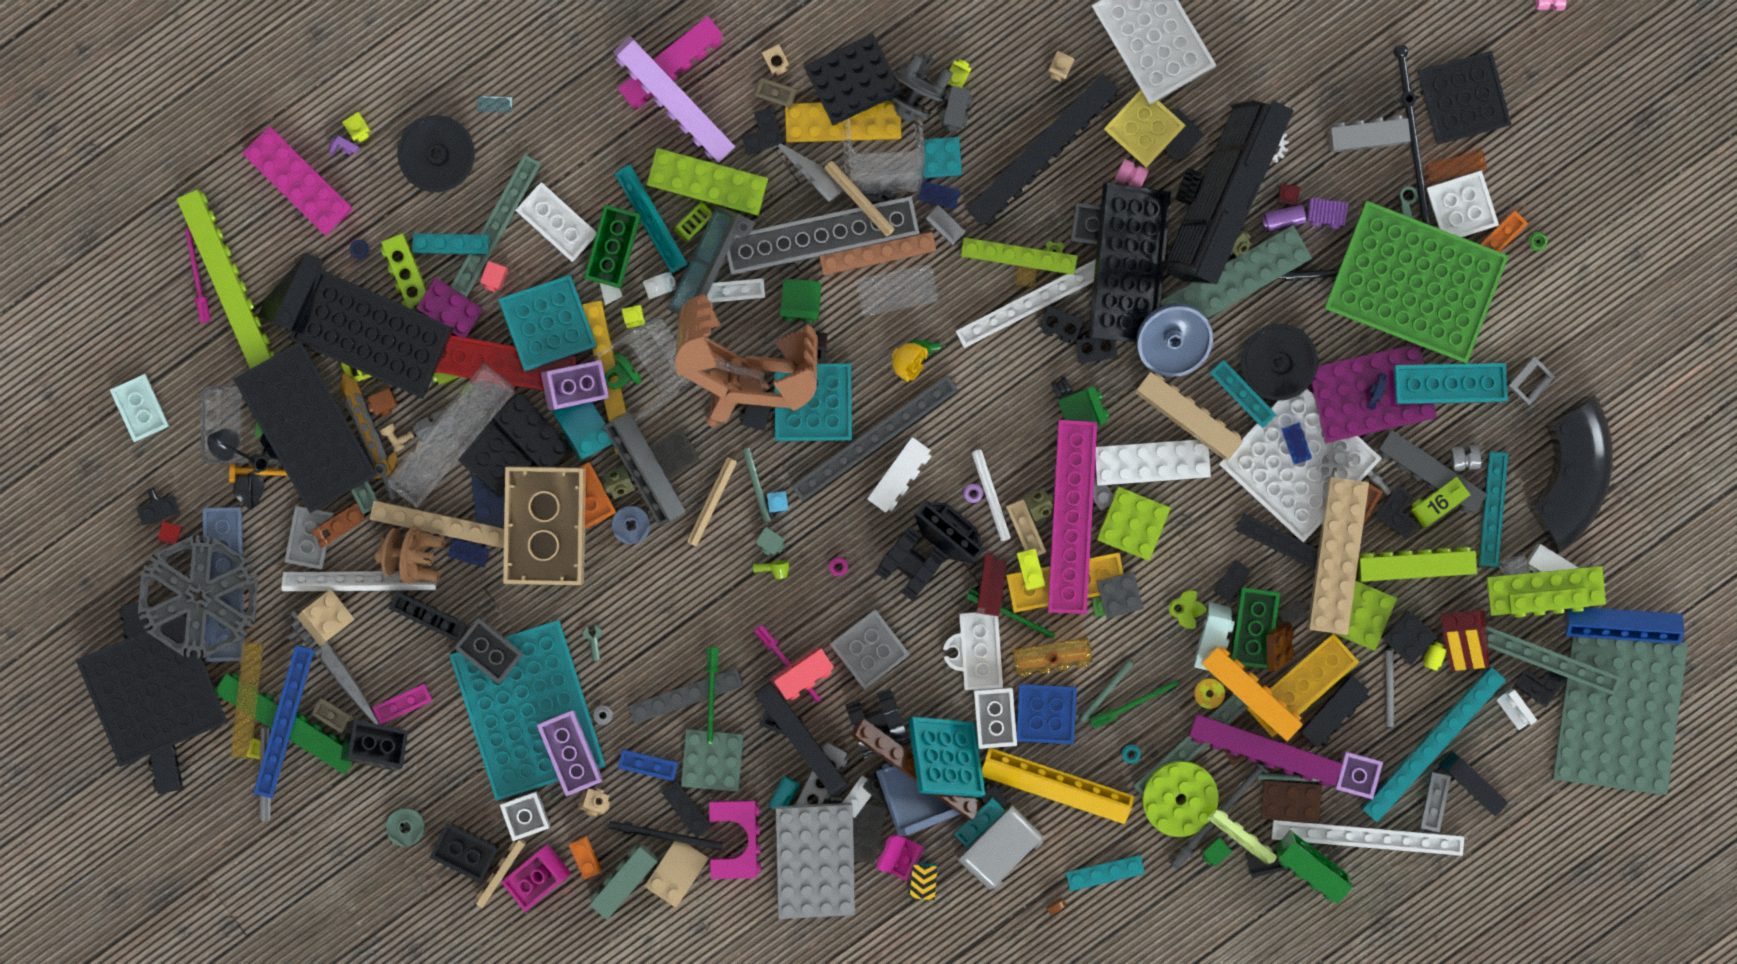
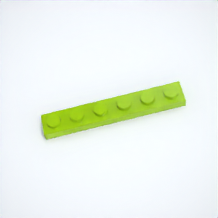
M964 237L961 257L1075 275L1078 255Z

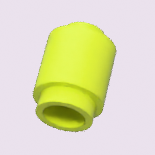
M1434 641L1433 645L1431 644L1426 650L1423 666L1438 671L1447 652L1444 649L1445 645Z

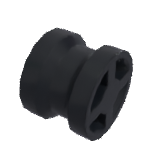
M1065 376L1060 381L1051 383L1059 400L1064 395L1073 393Z

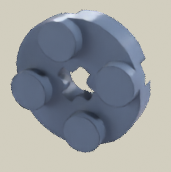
M627 506L620 509L614 515L612 530L619 541L625 544H636L643 541L649 534L650 519L641 508ZM634 520V525L637 526L636 529L628 530L626 522Z

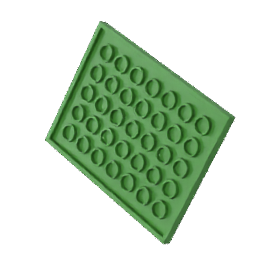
M1365 201L1324 309L1467 364L1509 256L1372 202Z

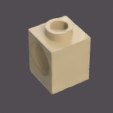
M779 44L762 52L772 75L776 73L779 76L788 71L789 63ZM779 56L782 59L781 65L773 66L771 64L772 58Z

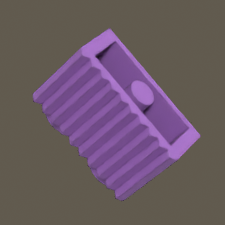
M1309 198L1306 222H1310V226L1321 227V224H1328L1330 229L1340 230V226L1344 227L1346 223L1348 203Z

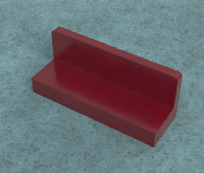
M985 554L976 613L999 616L1007 562L993 559V554Z

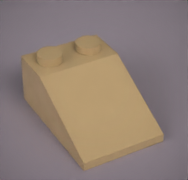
M674 841L644 887L676 908L709 858L689 844Z

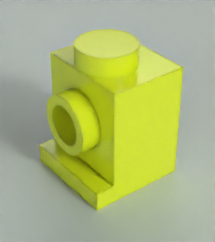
M641 305L622 309L627 328L646 324Z

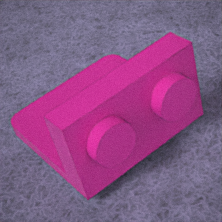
M892 834L885 841V848L877 859L876 869L891 873L909 882L912 877V866L918 864L925 847L906 837H898V835Z

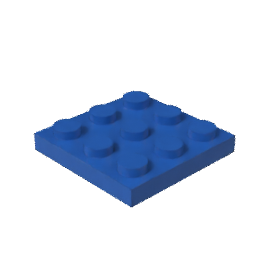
M1019 684L1017 741L1074 744L1077 687Z

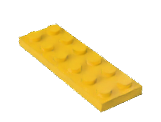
M892 100L878 104L833 126L822 103L792 104L791 108L785 107L786 143L901 139V117L894 111L895 102Z
M1119 552L1090 558L1088 598L1100 596L1096 581L1124 574ZM1050 566L1041 568L1045 586L1026 590L1022 572L1006 575L1014 613L1048 606Z
M1333 633L1270 688L1273 691L1271 695L1276 700L1281 698L1287 704L1286 709L1290 713L1294 710L1300 715L1358 665L1359 661ZM1247 708L1249 713L1272 738L1278 734L1251 708Z

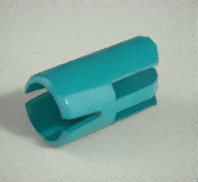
M783 776L769 803L770 808L775 810V807L789 806L800 784L789 777Z

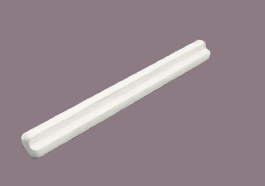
M975 450L972 452V456L1000 540H1009L1011 537L982 450Z

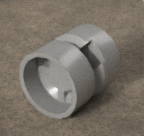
M1478 444L1467 445L1465 449L1462 446L1450 448V460L1454 472L1464 471L1467 467L1469 470L1481 469V455Z

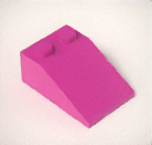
M547 844L501 883L523 911L526 912L572 873L549 844Z

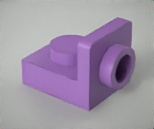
M340 136L333 138L328 146L330 148L329 153L335 155L339 146H342L341 151L349 155L352 152L357 154L360 150V147Z

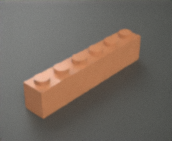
M933 232L819 257L824 276L936 252Z

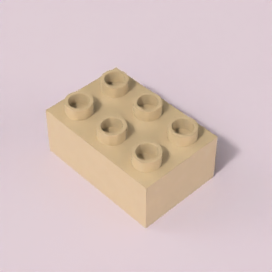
M505 467L503 584L582 585L584 583L586 468Z

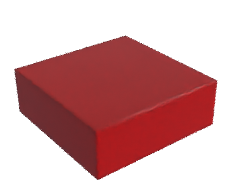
M163 521L157 540L173 545L178 543L182 526Z

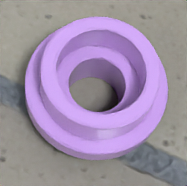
M970 484L964 489V497L968 502L976 503L981 500L983 491L979 485ZM971 490H976L977 495L975 497L970 496Z

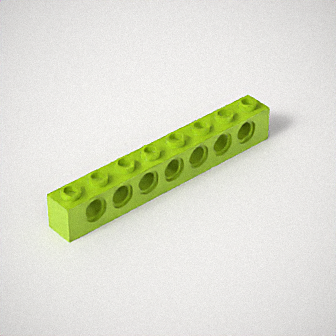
M402 233L382 241L383 246L380 249L383 257H387L390 264L387 267L391 276L395 275L397 282L394 284L397 292L402 293L404 297L402 301L403 306L415 310L427 288L406 236ZM397 251L403 253V259L400 262H396L393 258ZM404 269L410 271V277L407 280L401 278V272ZM411 287H416L418 291L417 296L414 298L408 295V290ZM436 372L433 375L434 383L438 382L439 385L460 378L459 376Z

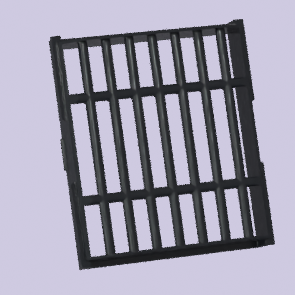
M1255 100L1228 104L1232 108L1231 114L1217 145L1213 148L1212 157L1186 216L1180 223L1181 227L1166 261L1159 260L1160 264L1168 268L1166 274L1186 283L1217 285L1293 114V109L1275 100H1272L1270 105Z

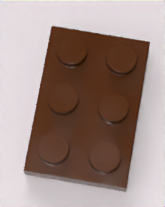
M1264 780L1261 819L1319 823L1322 785Z

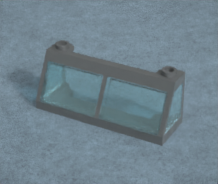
M716 205L667 309L679 315L682 306L688 300L703 294L707 296L735 236L744 237L749 235L756 222Z

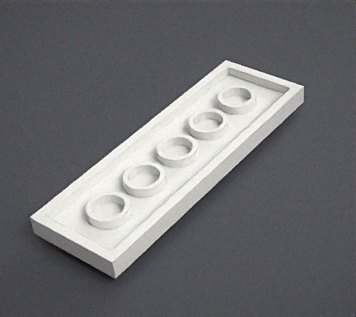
M1199 440L1096 447V485L1211 477L1209 448Z

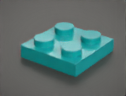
M959 137L921 140L924 178L962 176Z

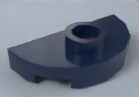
M1379 372L1376 383H1372L1369 390L1371 396L1366 408L1371 410L1376 408L1377 401L1381 399L1386 386V374Z

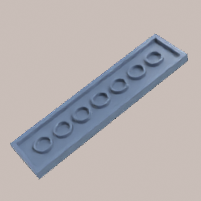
M242 507L203 508V543L206 542L207 536H210V544H212L214 537L243 556ZM220 551L213 552L210 580L235 569V561ZM244 587L219 598L238 612L244 613ZM207 615L205 643L212 646L227 639L231 632L228 628ZM239 632L238 635L244 638L243 640L206 657V662L245 661V636Z

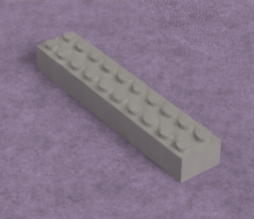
M912 196L873 204L894 227L893 233L889 236H885L860 207L753 230L744 237L736 235L727 252L731 275L919 235Z

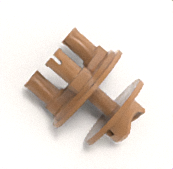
M413 526L407 532L403 544L401 532L397 528H392L386 538H380L382 543L375 553V559L377 563L382 564L384 575H393L399 564L400 578L405 584H410L414 580L420 581L421 579L438 582L441 575L440 570L428 569L423 566V564L432 566L433 561L427 560V558L434 559V555L424 552L428 546L443 549L446 542L445 537L428 535V533L421 532L419 527Z

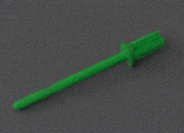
M971 588L966 598L978 604L979 591ZM1002 606L1000 607L1001 613L1052 639L1056 635Z
M707 647V666L704 671H709L707 744H713L715 672L720 671L718 669L719 647Z
M1175 680L1113 711L1108 707V710L1090 718L1089 721L1093 729L1112 720L1116 721V715L1178 686L1179 683Z

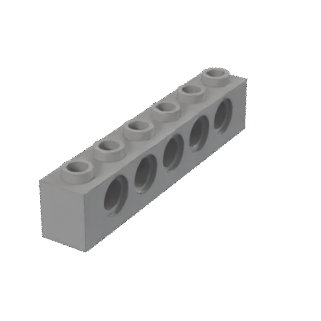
M826 742L823 748L825 754L830 760L835 762V767L838 770L840 766L844 768L849 758L846 756L847 751ZM813 770L795 806L822 804L823 800L828 801L831 794L826 787L817 786L816 780L818 777ZM809 795H816L819 799L818 802L810 804L807 800Z

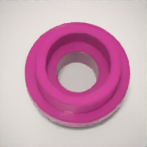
M836 557L831 560L829 570L835 576H843L848 571V563L845 559ZM837 563L842 564L841 570L835 569Z

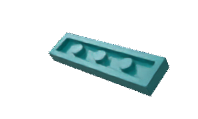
M413 233L412 253L488 255L489 235Z
M1224 360L1210 372L1212 377L1262 428L1277 416Z
M1141 855L1066 872L1070 891L1145 874Z

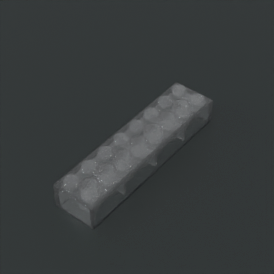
M483 363L388 476L387 485L418 508L514 394V385Z

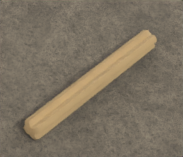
M833 161L827 163L824 168L885 236L891 235L894 227Z
M729 457L726 458L688 537L687 542L693 546L698 545L736 466V460Z

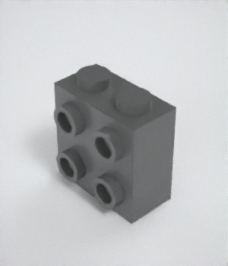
M952 86L951 90L947 89L944 102L948 103L947 108L942 109L940 121H943L942 126L946 127V131L956 133L957 130L961 131L962 126L966 127L969 114H965L966 108L971 107L973 95H970L971 90Z

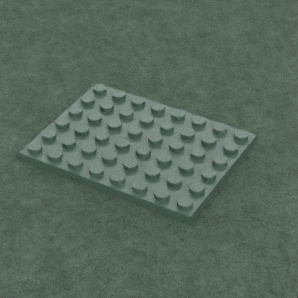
M1572 636L1570 658L1620 676L1622 679L1614 696L1567 678L1553 780L1663 795L1668 794L1688 643L1681 642V644Z

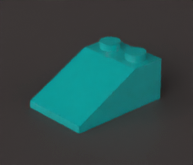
M592 402L552 411L579 462L613 444L603 427L605 422Z

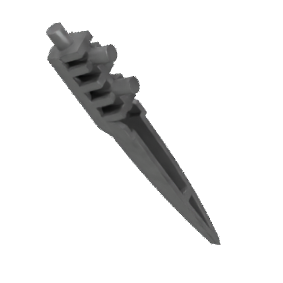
M294 610L290 614L295 621L291 625L294 631L287 635L288 639L292 642L297 637H300L306 645L304 647L315 650L313 656L315 658L320 656L322 664L373 724L380 725L364 693L339 655L328 641L320 647L296 616L299 613Z

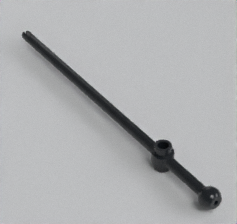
M1406 45L1396 46L1393 53L1399 61L1403 88L1400 102L1406 108L1422 222L1431 225L1413 110L1416 96L1410 90L1406 63L1409 50ZM1406 96L1410 97L1409 103L1406 101Z

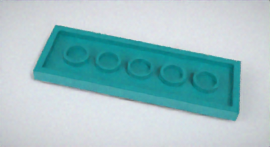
M1506 363L1393 366L1395 404L1508 401Z

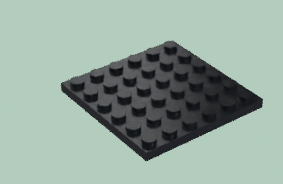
M185 616L163 624L160 629L161 632L176 643L184 642L186 631ZM145 631L76 659L119 767L228 723L202 657L197 659L196 651H191L190 658H187V650L185 649L183 657Z

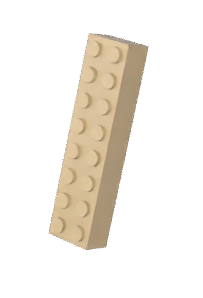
M1328 477L1307 625L1309 630L1348 635L1369 482Z

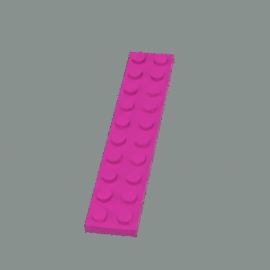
M1058 420L1048 612L1087 614L1097 422Z

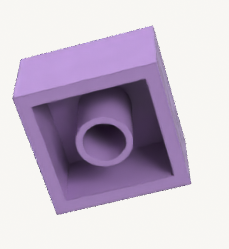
M1343 750L1340 761L1343 765L1337 783L1333 788L1373 799L1383 762Z

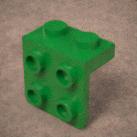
M785 279L783 281L780 317H784L783 321L795 322V318L803 319L804 323H814V320H818L821 283L818 281Z
M1095 386L1058 401L1065 420L1097 422V426L1108 423L1109 413L1106 407L1102 408L1100 400H1103L1100 390L1095 389Z

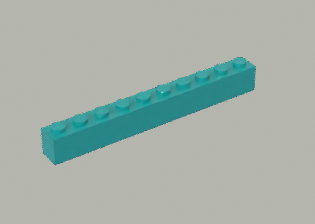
M1492 667L1486 668L1377 788L1373 799L1368 798L1360 808L1374 821L1378 822L1506 679Z

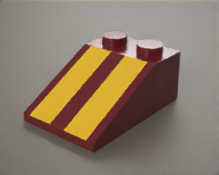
M1474 610L1442 613L1443 635L1451 671L1490 668L1485 611Z

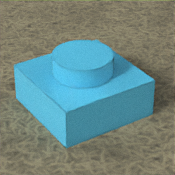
M786 491L767 493L769 513L788 510Z

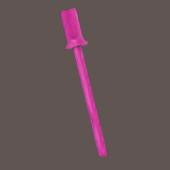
M189 227L185 228V234L198 296L193 301L196 302L200 323H207L211 321L207 303L209 297H203L192 234Z
M762 624L756 628L754 633L767 648L766 650L772 649L786 667L790 666V661L776 646L779 641L773 639ZM812 688L807 690L817 703L821 701V698Z

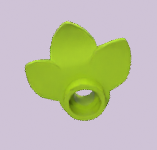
M1191 590L1182 593L1179 599L1172 600L1169 604V612L1172 616L1178 618L1181 626L1195 629V618L1203 615L1207 608L1199 601H1196L1197 592ZM1181 605V611L1176 612L1175 606Z

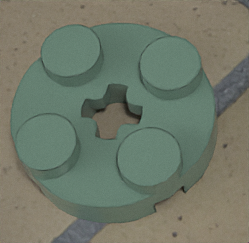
M401 808L389 816L386 823L387 835L398 846L414 845L424 834L425 822L417 811L411 808ZM401 823H409L411 830L402 832Z

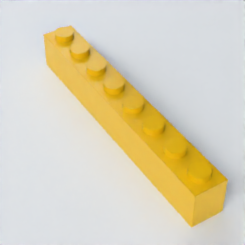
M988 748L982 764V775L987 779L1115 822L1125 824L1132 809L1133 795L993 748Z

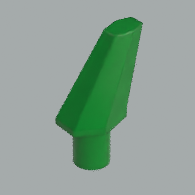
M911 340V343L925 347L930 355H932V351L941 350L940 342L931 344L930 340Z

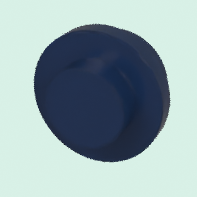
M355 240L350 245V253L357 259L365 258L369 253V246L363 240Z

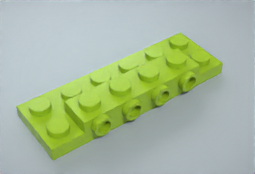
M1602 566L1486 577L1490 616L1515 614V617H1526V613L1534 612V616L1546 615L1545 611L1553 610V614L1565 613L1564 609L1572 608V612L1584 611V607L1606 605Z

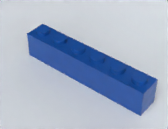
M1584 607V611L1572 612V608L1567 609L1565 630L1566 636L1681 644L1684 635L1683 614Z

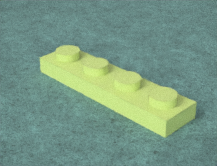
M1216 810L1208 816L1207 819L1266 865L1273 863L1277 858L1270 847L1263 846L1258 842L1256 836L1246 833L1239 823L1228 819V815L1225 812Z

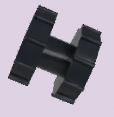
M909 526L874 572L886 580L897 568L910 578L901 593L913 601L948 555L935 547L926 559L912 549L921 534Z
M890 688L877 693L882 709L864 715L859 700L845 704L854 731L859 721L865 719L884 734L891 732L893 740L899 745L910 742ZM858 741L864 758L876 755L875 752Z

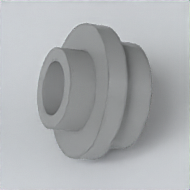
M604 705L597 707L593 715L594 720L601 725L608 724L613 717L612 710ZM600 712H605L607 717L605 719L600 718Z

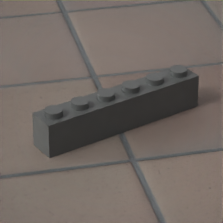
M630 412L618 415L603 425L659 526L672 521L684 513L685 509L681 501L678 499L672 485L669 483Z
M1393 430L1388 431L1377 448L1380 451L1379 455L1387 461L1390 458L1394 460L1396 467L1402 471L1407 469L1412 473V478L1419 482L1423 480L1428 483L1426 487L1433 492H1436L1452 479L1458 477L1471 494L1459 503V509L1466 514L1469 512L1475 513L1487 496L1485 492Z

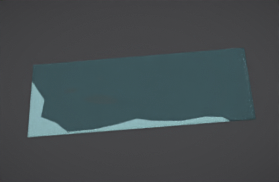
M478 96L477 112L512 113V97Z

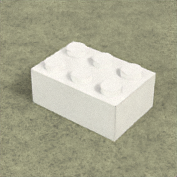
M1003 687L974 690L978 748L1017 746L1013 688Z

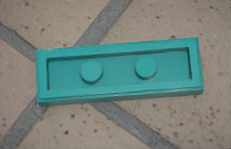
M991 798L978 810L974 819L967 820L955 831L954 835L968 847L998 820L1006 810Z

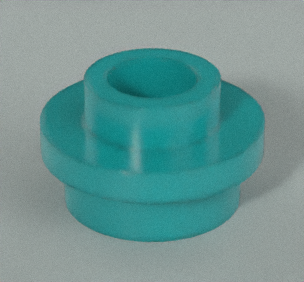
M1130 744L1123 748L1122 758L1125 762L1134 764L1139 761L1141 751L1136 745ZM1130 750L1135 752L1134 757H1128Z

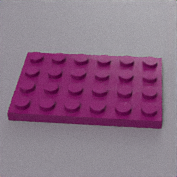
M1413 344L1318 366L1317 374L1311 387L1325 443L1437 418L1434 404H1395L1393 366L1424 365L1419 345ZM1379 372L1387 375L1385 379L1386 386L1381 399L1377 401L1376 408L1371 410L1366 408L1371 396L1369 390L1372 383H1376Z

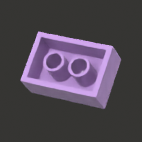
M601 360L540 372L548 410L609 398Z

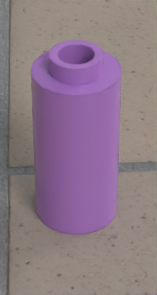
M1302 204L1264 213L1265 217H1262L1264 229L1267 228L1269 232L1306 223V215Z

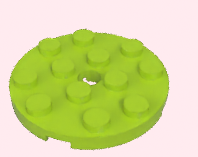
M1182 760L1172 761L1156 769L1146 781L1142 797L1143 810L1149 822L1160 832L1174 837L1190 836L1199 832L1209 822L1207 818L1210 813L1217 810L1219 801L1218 789L1212 776L1200 765ZM1179 794L1185 795L1184 803H1176V797Z

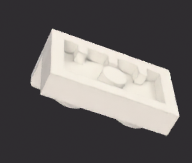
M1511 688L1497 698V702L1518 730L1527 724L1532 725L1537 721L1515 689Z

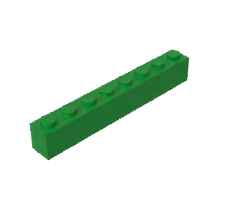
M232 672V674L226 673L215 690L217 695L272 729L279 703L274 701L275 697L267 692L261 693L258 691V686L251 682L245 683L242 681L243 677L235 672ZM298 712L290 741L345 775L353 762L341 760L343 743L339 741L340 738L333 733L328 735L323 731L324 728L317 723L312 725L306 721L308 719L306 716Z

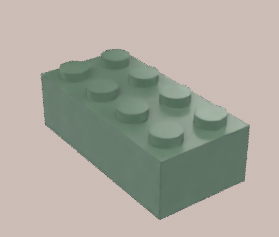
M642 843L639 847L635 845L630 850L628 860L625 861L623 859L615 869L617 871L614 876L610 874L603 883L604 888L602 890L598 888L590 898L592 900L590 906L606 920L610 918L658 862L659 857Z

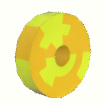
M1206 678L1197 683L1194 689V697L1200 706L1206 709H1213L1222 704L1225 698V690L1219 681ZM1208 690L1213 691V695L1211 697L1206 696V692Z

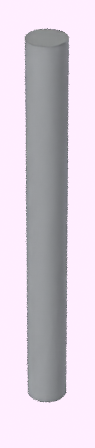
M1386 650V727H1394L1393 650Z

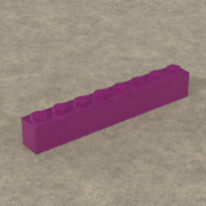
M1196 713L1188 736L1192 737L1191 741L1199 744H1202L1203 741L1210 743L1209 747L1216 750H1221V747L1228 749L1229 754L1239 757V754L1246 755V760L1257 763V760L1265 762L1264 766L1273 769L1276 766L1283 768L1282 772L1293 775L1294 772L1301 774L1300 778L1312 781V778L1319 780L1318 784L1330 787V784L1336 785L1343 765L1341 762Z

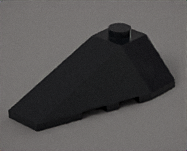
M306 253L265 298L258 316L293 331L324 260Z

